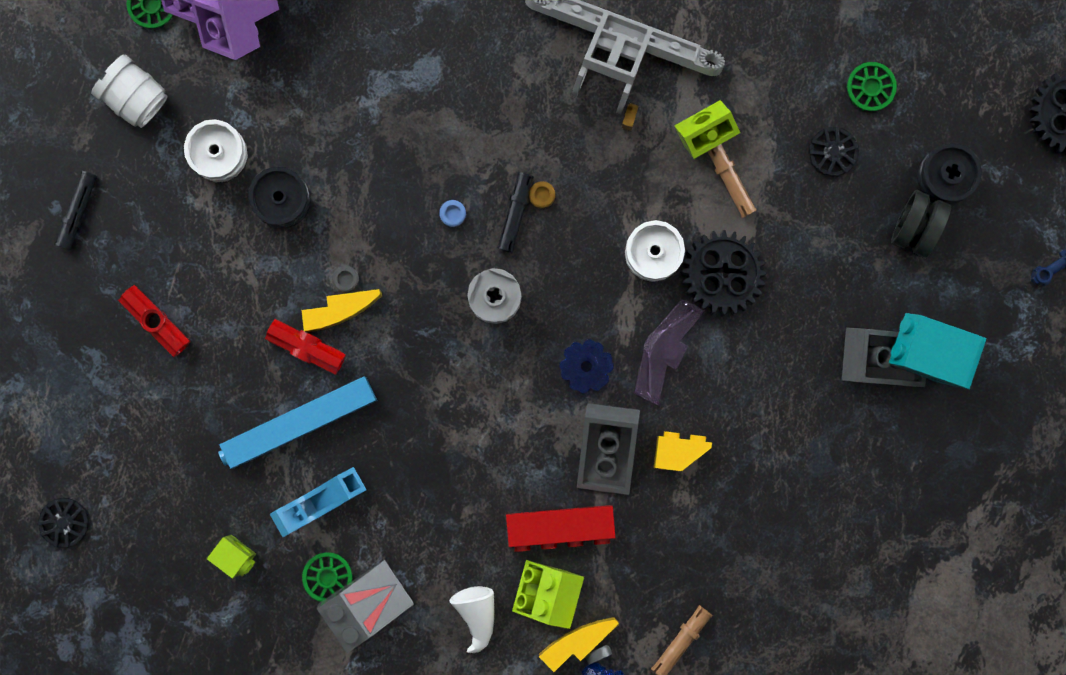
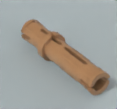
M722 144L707 151L716 167L714 171L717 175L720 174L741 217L743 218L757 211L733 167L735 166L734 161H730Z
M699 605L687 623H683L680 626L681 630L651 669L657 675H668L693 640H697L700 637L699 632L713 615Z

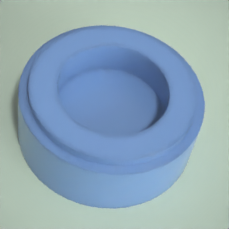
M456 200L445 202L440 208L442 222L449 227L461 225L466 218V210L463 204Z

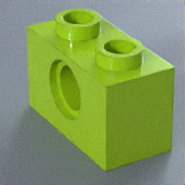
M721 100L674 125L684 147L694 159L740 134L731 111Z
M228 535L221 539L207 560L233 579L239 575H246L256 563L252 560L256 553L233 535Z

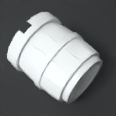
M126 54L121 55L105 71L107 74L104 78L96 82L91 94L98 100H103L116 115L122 117L135 127L138 125L142 128L160 110L168 96L165 94V89L149 73L144 72L133 64L134 61Z

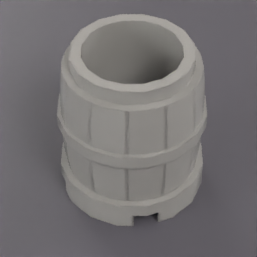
M496 268L488 269L476 275L469 285L467 295L470 308L476 317L492 324L503 323L514 317L520 308L522 298L520 286L514 276L505 270ZM495 288H498L502 299L491 303L487 292H493Z

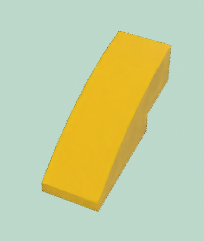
M381 290L326 296L328 307L301 310L304 332L308 333L327 329L357 316L382 297Z
M613 617L580 626L552 642L539 653V658L553 672L572 654L581 661L619 622Z

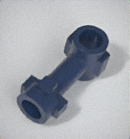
M1066 249L1059 253L1061 258L1047 267L1038 266L1033 269L1031 274L1033 284L1046 286L1051 283L1052 276L1066 267Z

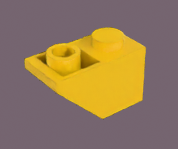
M664 431V436H657L654 468L683 471L711 449L712 443L706 442L705 436L690 435V440L679 439L680 433Z

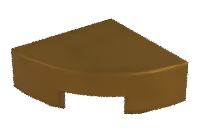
M628 104L622 123L623 129L632 130L638 105Z

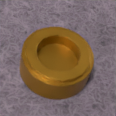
M544 181L535 183L529 191L530 202L535 207L541 209L551 206L555 200L553 186Z

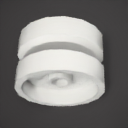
M205 120L195 125L187 134L184 144L185 158L189 166L204 179L213 182H224L236 177L245 167L248 157L247 145L242 136L228 123L220 120ZM216 147L219 148V152L217 154H215L213 151V149Z
M657 220L645 222L635 228L628 238L625 248L626 263L632 273L642 280L651 282L665 280L673 275L683 262L685 253L683 238L678 230L666 222ZM652 246H654L655 249H660L658 255L651 254L650 249Z

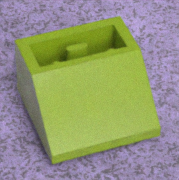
M526 560L512 611L548 625L570 629L584 577Z

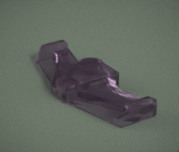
M680 300L656 330L649 334L643 346L644 352L634 394L659 405L667 366L677 370L688 348L687 345L679 341L702 316L705 310L702 311L700 307Z

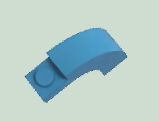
M352 467L307 494L270 513V516L282 537H285L366 491V488L356 470Z

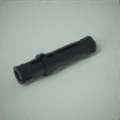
M81 171L66 216L61 219L63 224L54 245L71 250L77 230L82 227L80 222L98 176Z
M521 172L517 173L513 193L508 198L510 204L497 249L511 253L514 251L525 206L530 201L528 195L534 179L532 175L529 176V174Z

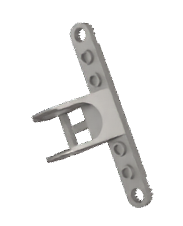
M525 0L526 5L532 10L595 33L577 76L572 96L577 98L588 69L625 82L627 84L616 111L618 114H622L645 52L709 76L719 75L725 65L724 57H721V54H717V51L714 53L713 50L703 49L700 47L701 45L581 0H542V2L541 0L539 2L537 0ZM597 48L611 52L607 63L593 58ZM620 56L635 61L631 72L615 67ZM706 61H711V62L715 63L716 65L714 66V65L712 64V66H710V65H711L710 63H709V65H707L708 62H706Z

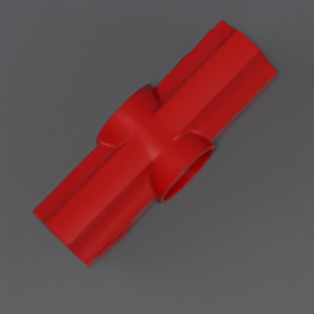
M133 285L121 295L118 301L141 323L143 329L148 331L173 357L180 354L191 342L168 319L166 313L161 311L136 285ZM153 314H158L160 317V324L156 328H151L149 325V318Z
M274 319L265 337L269 342L290 351L289 354L309 364L312 362L335 375L340 370L346 354L322 343L321 339L303 330L299 331L277 319Z

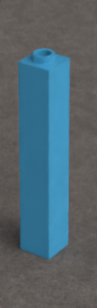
M364 376L219 444L221 451L218 452L225 466L229 465L230 469L236 468L378 400L367 377Z

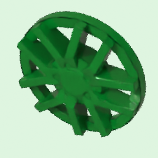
M127 0V11L130 17L141 27L149 29L163 27L173 17V14L164 11L161 0H138L140 3L132 6V0ZM142 8L143 12L135 17L133 11ZM160 12L166 13L168 16L162 20ZM152 15H157L159 23L152 24ZM147 16L148 24L139 20Z
M866 62L852 71L846 88L849 98L854 105L863 111H878L891 103L896 94L897 84L894 74L888 67L878 62ZM867 67H874L873 76L868 75ZM862 68H863L864 78L861 77V76L855 75V74H856L858 71H860ZM878 68L885 71L887 74L878 77ZM889 77L891 83L883 85L881 80ZM855 79L862 82L861 86L852 85V80ZM892 87L891 95L888 96L883 90ZM852 90H858L861 92L855 98L852 93ZM879 94L886 100L883 104L877 98ZM862 95L867 97L864 105L858 102ZM871 98L876 104L875 107L868 106Z
M331 552L320 553L312 557L305 565L302 574L303 586L313 599L322 602L326 599L324 595L327 589L334 594L335 590L332 587L335 584L340 588L344 587L339 579L348 577L347 584L352 582V571L348 562L340 555ZM323 557H330V566L324 567ZM318 558L320 562V568L311 565ZM334 558L342 562V564L333 568ZM345 566L347 573L338 576L336 570ZM308 569L318 572L317 576H307ZM307 580L317 581V583L310 589ZM318 585L324 588L320 596L313 593Z

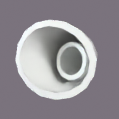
M477 586L461 590L449 600L468 624L473 636L472 645L467 649V653H476L483 650L488 645L493 633L494 592L488 587Z

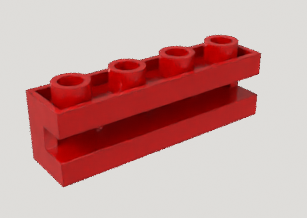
M612 505L506 514L509 547H514L515 551L531 550L530 545H541V549L557 548V543L567 542L568 547L584 546L583 541L594 540V545L609 544L610 539L615 538Z

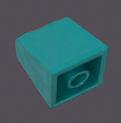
M905 313L904 319L900 323V331L895 345L891 350L889 364L937 383L970 389L987 338L922 315Z

